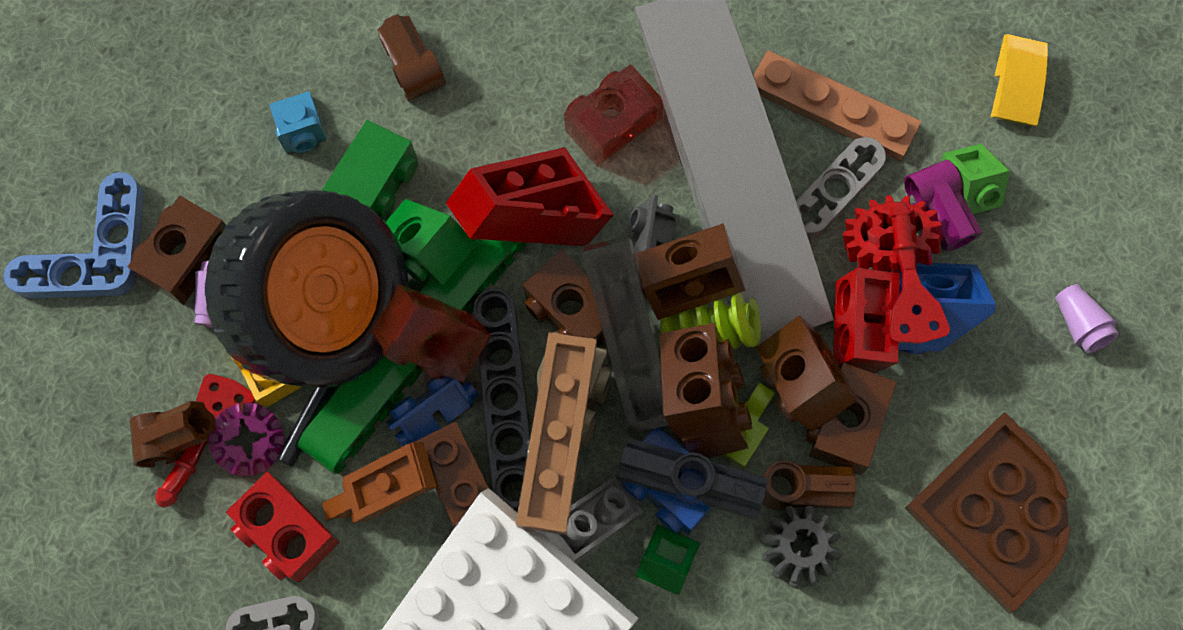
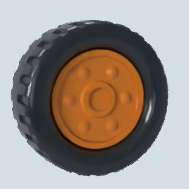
M308 190L274 194L264 197L259 202L252 203L242 209L239 215L230 220L222 234L217 238L206 268V309L219 342L223 344L226 352L234 360L240 362L246 370L260 375L264 379L286 385L311 388L333 387L340 383L353 381L360 375L370 371L387 354L396 340L402 327L408 304V273L401 247L387 223L368 205L360 203L357 199L331 191Z

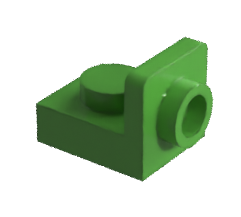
M977 144L943 153L942 161L950 160L960 174L963 184V198L972 214L996 209L1004 204L1010 171L982 144Z

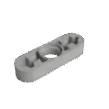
M869 137L854 140L796 200L799 212L802 211L805 214L810 213L816 207L818 200L824 205L815 220L818 225L813 222H809L806 226L804 225L809 240L821 236L880 173L886 159L884 147L877 140ZM867 152L872 154L871 164L868 162L864 163L858 169L855 176L850 170L854 167L858 156H863ZM833 179L841 180L847 185L849 194L843 198L831 197L825 190V184Z

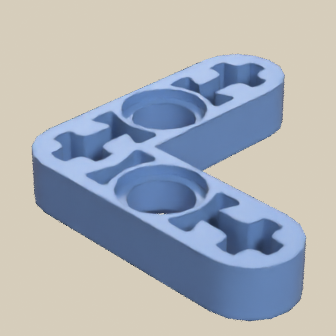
M117 172L107 176L101 182L98 191L93 253L24 255L16 257L6 266L3 274L7 287L24 298L117 296L128 292L135 284L137 277L127 266L132 260L134 250L140 244L143 190L141 186L127 173ZM121 186H125L130 191V193L123 194L121 197V208L127 214L119 212V202L112 196L113 193L120 192ZM120 224L128 226L129 232L125 240L116 244L108 242V234L113 227ZM114 266L123 271V274L115 276L114 283H111L105 276H93L92 268L99 274L112 273ZM69 267H80L82 274L78 282L71 286H63L61 284L62 273ZM29 268L37 275H47L48 282L42 277L29 278L26 285H24L18 279L19 276L27 275Z

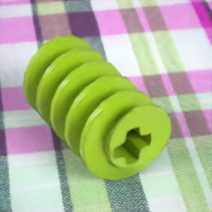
M742 292L732 295L731 304H727L726 298L714 301L713 306H710V303L660 319L661 333L715 323L722 339H729L733 349L739 348L742 343L749 348L755 347L759 344L761 335V319L756 299L751 297L749 302H745Z

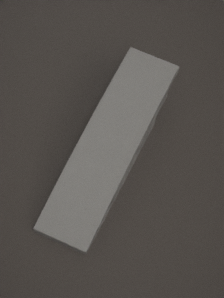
M657 0L635 7V15L702 229L705 230L722 223L725 225L737 256L746 291L742 292L745 302H749L750 298L753 297L759 306L761 319L759 344L799 315L813 327L833 321V315L798 205L726 0ZM729 296L727 298L729 303L731 304L732 296Z

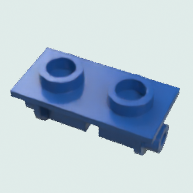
M448 368L444 369L426 383L429 390L416 400L410 395L389 410L392 417L385 423L391 431L397 426L402 429L395 435L402 446L415 442L441 429L432 417V414L437 410L441 412L449 423L468 408L475 405L472 400L479 396L475 388L469 381L464 385L459 383L466 376L463 371L456 369L451 373Z

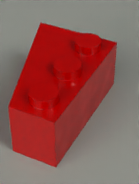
M565 147L470 168L446 202L468 237L481 240L585 246L595 238L614 215Z

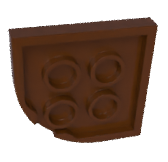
M1005 412L905 507L909 514L1008 614L1015 612L1055 570L1066 550L1071 527H1068L1066 501L1069 496L1058 468L1042 447Z

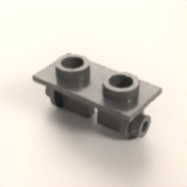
M655 194L639 206H636L629 219L628 228L629 231L633 232L631 246L626 250L621 266L622 271L626 273L624 287L626 288L641 281L637 253L656 247V244L662 245L673 240L676 222L673 207L668 204H657L658 195Z

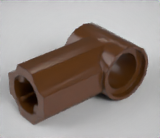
M397 14L385 19L382 26L377 29V32L387 55L394 65L392 67L400 88H403L405 92L404 96L409 102L446 85L445 77L436 57L431 50L427 51L410 16H400Z
M189 401L166 412L144 413L130 418L133 465L141 468L155 467V462L166 460V464L175 462L177 459L176 453L208 440L210 433L216 430L214 414L206 409L204 402Z
M782 460L770 465L762 476L768 478L763 505L769 509L779 511L785 510L789 506L794 508L812 506L813 508L852 509L854 507L856 478L852 467L797 465L795 462ZM780 476L787 479L791 484V495L783 496L775 492L771 485V477Z

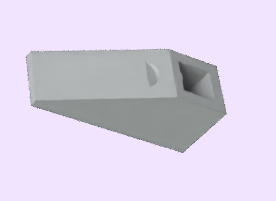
M614 476L571 505L567 535L539 532L575 564L579 565L644 511Z

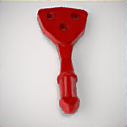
M896 202L890 208L889 219L892 222L895 243L893 251L897 254L902 272V291L891 311L889 338L893 342L922 344L947 336L950 332V326L940 303L921 284L916 272L914 255L916 243H913L911 211L905 203ZM913 306L920 308L919 315H915L912 312ZM930 322L937 324V330L933 331L930 329ZM901 325L907 326V334L901 333Z
M207 374L203 377L196 402H204L206 409L214 414L216 419L220 412L238 404L235 402L237 397H244V400L240 403H255V398L251 391L237 381L215 374ZM219 386L218 390L211 391V387ZM217 405L223 406L219 411H215L214 407ZM209 437L207 441L186 449L181 457L175 460L174 468L161 488L159 487L155 493V501L158 506L162 508L170 507L178 500L177 496L191 474L196 472L195 467L204 447L209 442Z

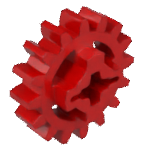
M891 195L886 196L885 203L878 204L873 199L869 200L870 209L856 208L854 210L855 219H846L845 221L846 231L843 232L844 247L847 250L849 262L858 261V268L869 269L872 267L878 271L900 273L901 268L897 254L893 251L895 243L892 222L889 219L890 208L896 203ZM905 196L900 202L905 203L911 211L910 223L913 243H916L914 255L917 272V264L919 262L930 266L932 264V254H940V241L943 240L942 222L938 221L936 210L927 211L925 201L922 200L915 205H911L910 196ZM920 231L922 233L921 236H918L916 232ZM868 236V241L865 242L864 238Z

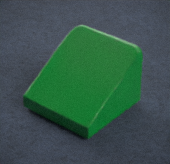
M657 524L641 560L636 577L679 595L700 542L679 533L675 534Z

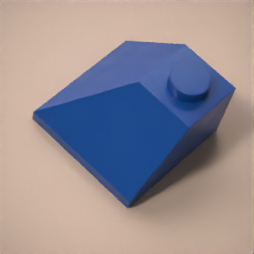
M920 262L917 264V274L920 282L940 303L950 326V332L945 337L922 344L898 343V350L911 354H921L926 351H942L995 313L996 303L977 265L932 263L928 266ZM900 270L899 295H900V293H901V291H902V272H901V270ZM913 306L912 312L915 315H919L920 308ZM930 322L929 324L931 330H937L938 326L935 322ZM900 326L901 333H908L907 326Z

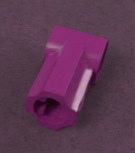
M943 160L909 174L904 178V187L907 195H912L916 203L922 200L925 201L927 211H937L938 221L942 222L943 240L940 242L945 252L963 247L979 238L983 233L962 196V180L957 168L950 160Z

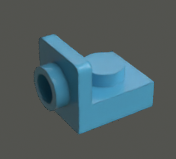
M310 91L269 104L277 128L275 130L277 138L286 153L292 151L296 153L308 152L314 149L317 143L327 140Z

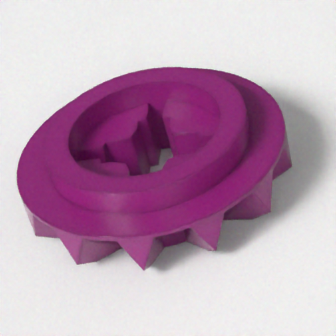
M238 403L220 412L215 419L216 430L212 431L209 435V449L216 463L229 473L239 476L256 475L270 468L276 462L284 443L283 429L278 418L269 409L255 403ZM244 419L245 425L248 426L250 432L267 433V437L260 438V441L253 443L252 459L249 460L242 446H234V444L226 446V441L233 440V437L240 435L239 428L241 427L240 420Z

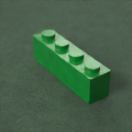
M366 119L321 191H331L353 197L360 203L368 205L380 218H387L395 206V193L402 182L408 183L417 170L418 161L416 160L417 156L412 142Z

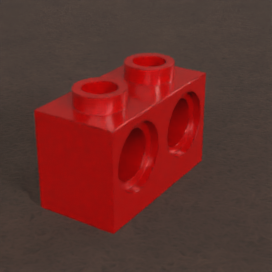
M855 268L835 281L833 356L840 368L843 363L872 373H877L898 363V342L890 340L889 327L891 311L899 297L900 273Z
M268 471L226 511L236 523L230 530L248 548L251 549L255 544L258 545L267 555L262 563L280 581L288 577L300 583L340 543ZM272 504L274 507L272 519L263 526H257L256 514L258 510L264 505ZM297 536H304L306 540L304 552L297 558L289 559L287 555L289 542Z

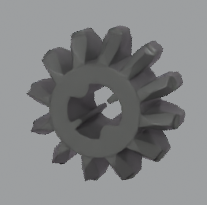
M789 506L784 511L786 522L775 515L769 520L771 528L776 533L764 532L761 536V542L766 545L775 546V548L764 552L762 560L770 562L778 558L780 564L774 568L772 576L778 578L786 569L790 570L789 586L796 587L801 580L803 572L807 584L813 587L818 584L817 571L826 577H830L835 572L827 560L841 559L842 551L829 546V544L838 541L841 538V534L839 531L828 533L824 531L823 528L831 520L827 514L822 516L816 523L812 521L814 515V508L812 506L804 508L801 519H799L794 507ZM797 535L803 536L802 542L808 539L812 544V548L806 553L804 558L800 557L801 551L795 554L790 547L797 539Z

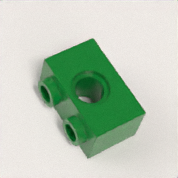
M405 199L386 221L401 247L407 272L420 282L427 278L443 286L477 246L450 215Z

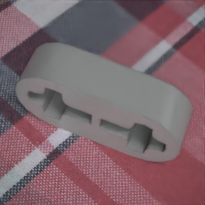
M290 596L236 610L229 617L225 630H238V628L244 627L246 625V617L249 616L251 621L256 623L268 622V629L264 630H295L290 625L278 626L277 619L291 616L292 607L296 605L299 611L308 613V620L300 623V630H316L319 625V612L311 601L300 596Z

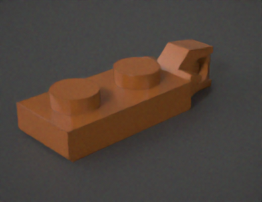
M424 442L409 443L344 476V482L342 483L344 492L323 502L322 506L326 521L351 517L353 523H360L362 521H369L437 488Z

